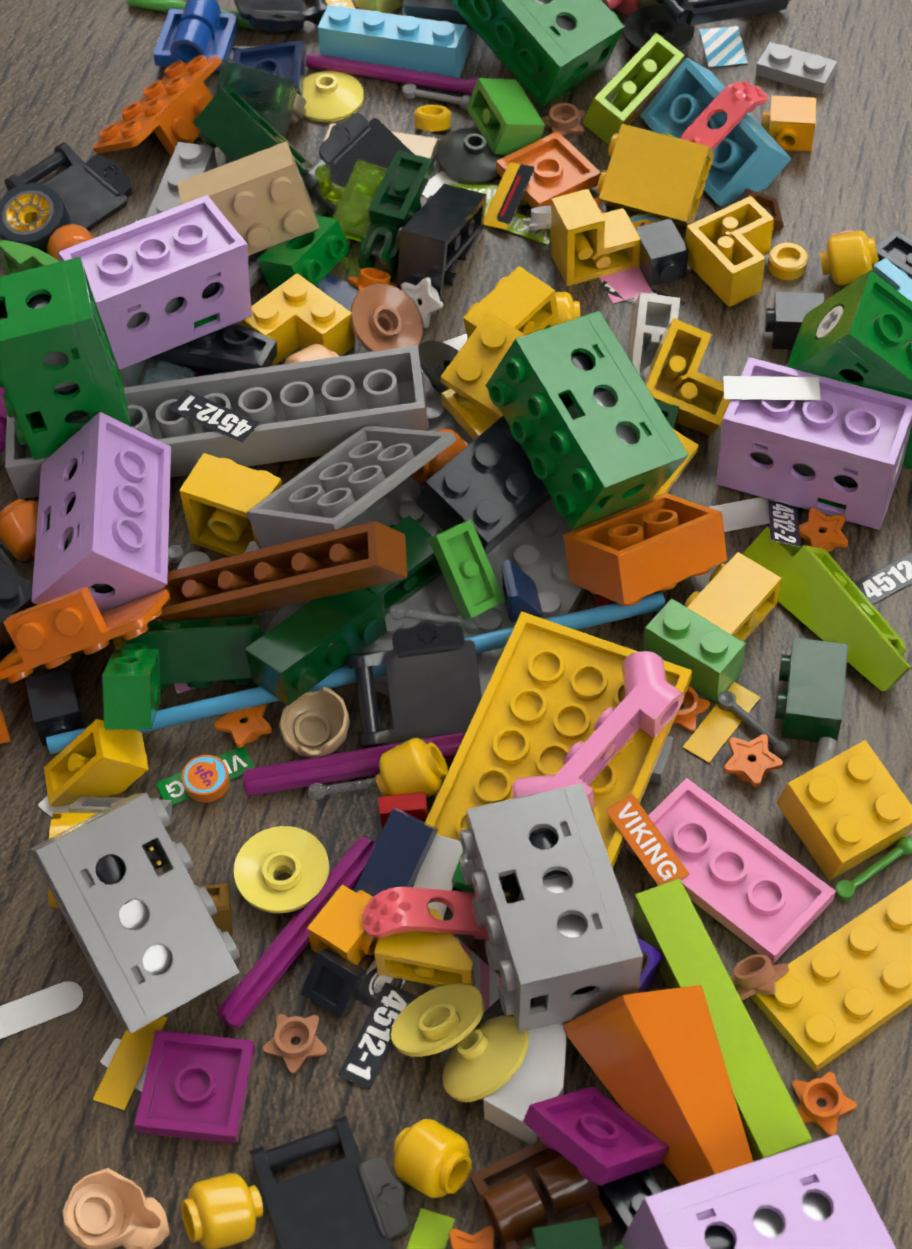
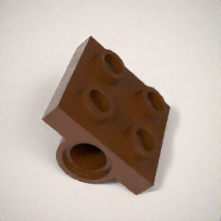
M541 1141L470 1174V1182L504 1249H523V1244L532 1243L531 1231L533 1228L595 1217L598 1219L600 1233L612 1228V1220L599 1198L600 1194L597 1183L584 1178L574 1164L558 1151L545 1146Z

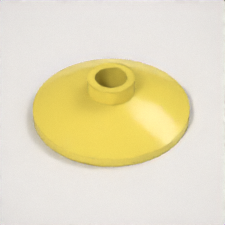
M322 71L305 77L302 95L306 100L304 107L306 114L304 118L315 122L329 123L350 117L359 110L363 103L364 92L362 85L353 76L337 71Z
M291 826L272 827L255 834L242 846L234 863V879L241 896L253 907L269 913H289L307 906L321 891L329 876V860L322 843L311 833ZM281 873H288L291 875V877L286 880H275L276 877Z
M462 983L443 985L422 994L408 1004L396 1018L391 1030L393 1044L399 1052L412 1057L429 1056L452 1048L468 1036L480 1022L485 1009L483 996L476 987Z
M513 1016L495 1017L476 1026L468 1036L455 1046L448 1057L443 1071V1086L446 1092L457 1101L473 1102L483 1099L500 1089L516 1073L527 1054L529 1047L528 1031L519 1033Z

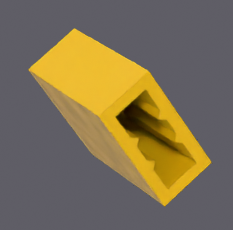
M621 124L619 134L615 133L610 141L608 154L612 157L608 170H603L598 180L597 192L600 193L599 199L607 206L618 209L624 208L625 211L632 213L649 214L656 216L660 220L671 218L676 225L687 227L694 223L715 156L711 148L702 144Z

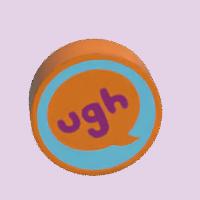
M197 756L191 759L182 771L184 789L187 795L197 802L209 803L216 801L229 788L230 778L227 767L216 756Z

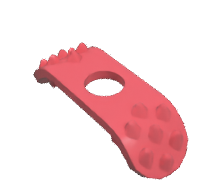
M747 81L732 83L720 92L686 129L680 139L709 146L713 151L748 112L751 113L757 106L766 104L769 97L759 86L755 87ZM719 112L727 114V121L722 127L718 129L708 128V120L712 115Z
M394 887L373 896L365 906L362 915L364 930L374 938H384L394 933L405 934L407 931L473 935V939L489 941L486 926L479 928L476 923L472 905V898H476V894L471 892ZM431 902L443 903L450 908L453 918L447 921L436 919L429 913L427 905Z

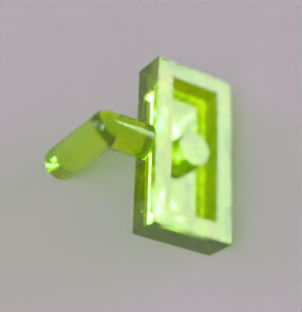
M357 159L346 188L333 184L329 167L320 165L316 168L315 176L320 194L325 198L339 202L333 218L338 219L345 237L360 242L363 241L371 225L368 208L388 170L387 168Z

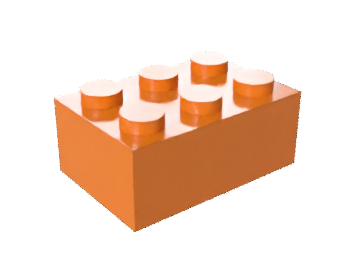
M668 493L661 494L563 534L570 583L586 589L592 594H598L610 599L621 606L638 604L647 595L656 591L672 589L676 586L677 582L691 576L704 575L710 571V568L727 561L722 512Z

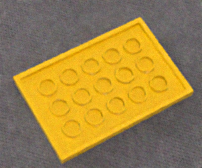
M521 611L425 823L439 829L438 835L460 841L459 831L467 829V809L513 799L512 784L517 778L557 774L565 765L563 761L569 750L579 741L585 743L595 732L594 726L601 714L610 707L615 710L625 698L622 664L629 655L638 651ZM663 660L666 682L685 696L692 679V670ZM677 713L655 739L639 728L589 785L594 792L595 807L592 809L612 868L625 838L605 810L632 793L638 802H641Z

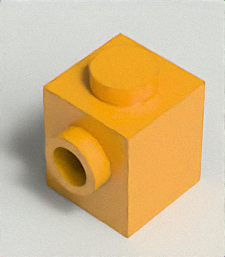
M771 96L770 111L762 112L761 126L783 150L812 152L816 124V98Z
M342 884L307 927L311 950L318 953V951L329 948L355 965H358L366 954L369 956L374 954L378 938L368 934L362 924L365 906L372 896L360 890L356 893Z

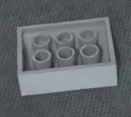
M364 426L247 511L261 548L341 529L456 441L454 433Z

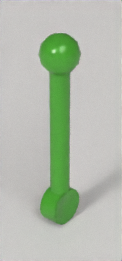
M900 838L895 849L851 881H839L835 888L836 897L841 901L851 900L857 887L901 855L912 854V838Z

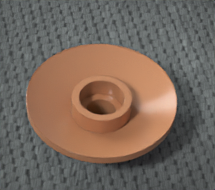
M378 283L363 288L353 299L350 308L352 313L351 325L356 337L367 350L373 352L419 345L423 335L421 314L416 304L405 292L392 285Z

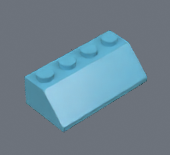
M333 5L327 6L318 26L321 55L460 78L476 37L475 31L466 25Z
M686 57L640 114V117L653 132L680 139L686 129L726 87L711 71ZM719 112L712 115L708 120V128L718 129L722 127L727 121V114ZM748 112L713 150L715 156L704 190L717 205L725 206L736 201L746 188L756 192L766 189L789 163L791 157Z

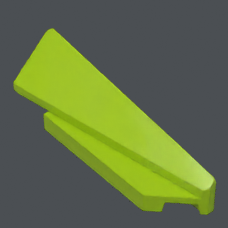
M766 527L743 552L742 555L782 578L778 598L780 604L823 641L848 644L847 662L879 690H890L911 669V665L902 657L907 650L905 642L825 549L807 545L798 547L772 541L770 538V528Z

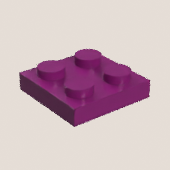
M155 1030L134 1124L137 1133L238 1144L256 1052L254 1041Z
M593 1086L530 1104L523 1120L526 1126L539 1135L540 1141L545 1146L558 1151L577 1167L578 1172L584 1178L597 1183L599 1186L662 1164L669 1149L666 1143Z

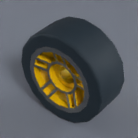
M37 183L19 185L8 191L0 199V237L2 241L7 240L25 244L47 253L49 238L55 230L64 225H71L70 215L57 191L47 185Z

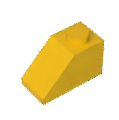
M96 719L44 766L49 806L60 807L73 804L80 796L107 797L120 794L149 770L142 731L135 729L105 730L104 721Z
M427 906L429 913L433 917L443 920L437 910L430 909ZM407 931L405 934L394 933L384 938H378L374 952L378 975L438 987L453 983L475 986L473 962L453 934Z

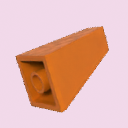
M702 985L622 995L563 1024L566 1036L621 1108L669 1146L663 1162L681 1186L753 1162Z

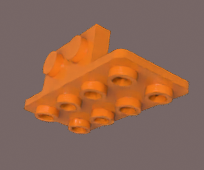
M200 55L190 62L184 63L182 60H178L168 66L164 71L166 76L161 81H156L146 87L143 91L144 97L139 102H134L123 109L121 112L122 118L117 123L105 127L98 134L100 139L93 145L94 151L97 154L133 148L139 145L152 131L155 132L170 157H172L178 142L192 143L199 136L198 133L200 131L192 122L213 99L203 81L222 64L219 56L206 58L204 55Z
M86 586L10 615L3 623L16 647L0 662V680L7 678L9 683H13L30 675L34 671L33 668L45 664L47 669H51L68 661L72 653L83 650L85 655H89L106 647L110 643L109 640L122 635L124 640H130L143 634L149 629L147 623L163 613L161 608L170 599L167 589L100 613Z

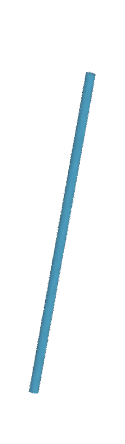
M658 592L643 597L641 602L631 606H621L612 603L545 620L579 630L660 611L666 603L663 593ZM514 627L468 637L465 640H472L475 643L476 654L503 648L506 646ZM385 665L372 666L374 678L387 675ZM348 666L338 668L315 685L309 692L321 690L322 687L335 688L356 683L354 668L349 669ZM256 687L157 711L152 729L135 730L145 733L280 700L262 687ZM86 728L46 737L50 755L60 753Z

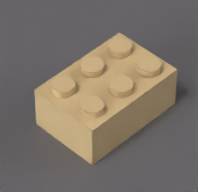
M287 141L177 183L181 205L206 195L209 196L247 243L248 255L319 229L312 202Z

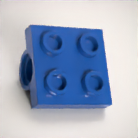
M187 0L184 9L170 8L153 54L155 66L168 67L178 60L186 63L200 55H204L206 58L218 55L222 64L216 71H225L239 28L238 14L221 12L215 0Z

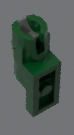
M397 150L368 208L371 225L362 241L361 252L357 259L361 269L376 268L387 272L391 278L394 276L399 263V250L395 247L396 236L400 227L405 226L412 219L414 212L422 208L420 198L434 171L433 159Z

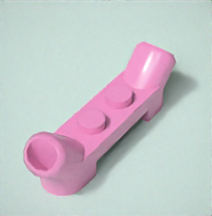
M650 651L636 652L629 655L622 664L625 690L623 701L615 710L610 707L601 714L595 723V732L585 743L579 741L569 750L563 761L565 765L557 774L517 778L512 784L513 799L583 783L591 809H593L595 805L594 792L589 786L591 782L639 728L655 739L675 716L683 702L684 694L666 682L662 657Z

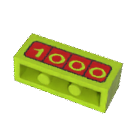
M656 33L597 94L582 124L610 145L612 136L615 133L619 134L621 124L630 125L648 106L677 70L685 55Z

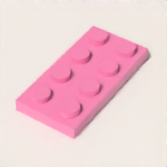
M688 778L648 815L690 873V875L681 880L690 899L757 953L767 955L772 964L784 954L834 900L836 891ZM625 840V848L637 857L633 849Z

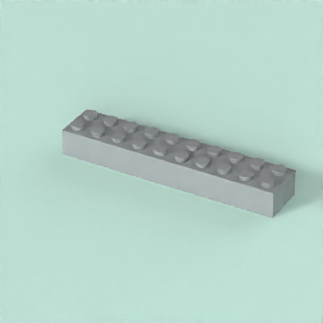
M418 345L124 387L132 428L171 446L170 478L190 475L203 453L218 458H228L236 464L248 467L324 456L364 426L430 431ZM186 390H189L260 424L245 442L241 443L169 409ZM7 415L5 468L19 499L38 497L41 464L49 457L34 460L28 444L21 446L18 441L14 421L17 420L16 416L9 418Z

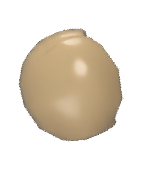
M322 687L321 690L307 692L289 706L286 705L282 711L279 727L287 747L302 757L314 758L331 755L345 742L350 719L344 700L330 688Z

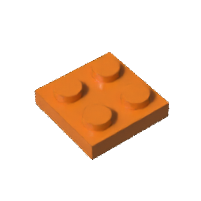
M558 131L496 161V172L501 177H503L510 162L535 168L522 196L532 208L551 206V198L591 189L597 186L601 172Z

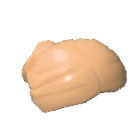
M109 1168L91 1173L73 1186L63 1209V1221L66 1232L79 1246L85 1249H114L120 1246L126 1249H154L161 1245L170 1232L166 1213L160 1203L152 1197L146 1198L143 1190L135 1182Z

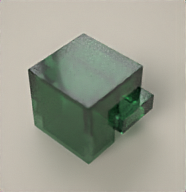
M223 59L214 96L221 88L233 87L285 138L298 88L293 87L295 81L293 79Z

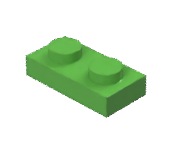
M472 520L462 522L428 538L462 620L473 618L506 601Z

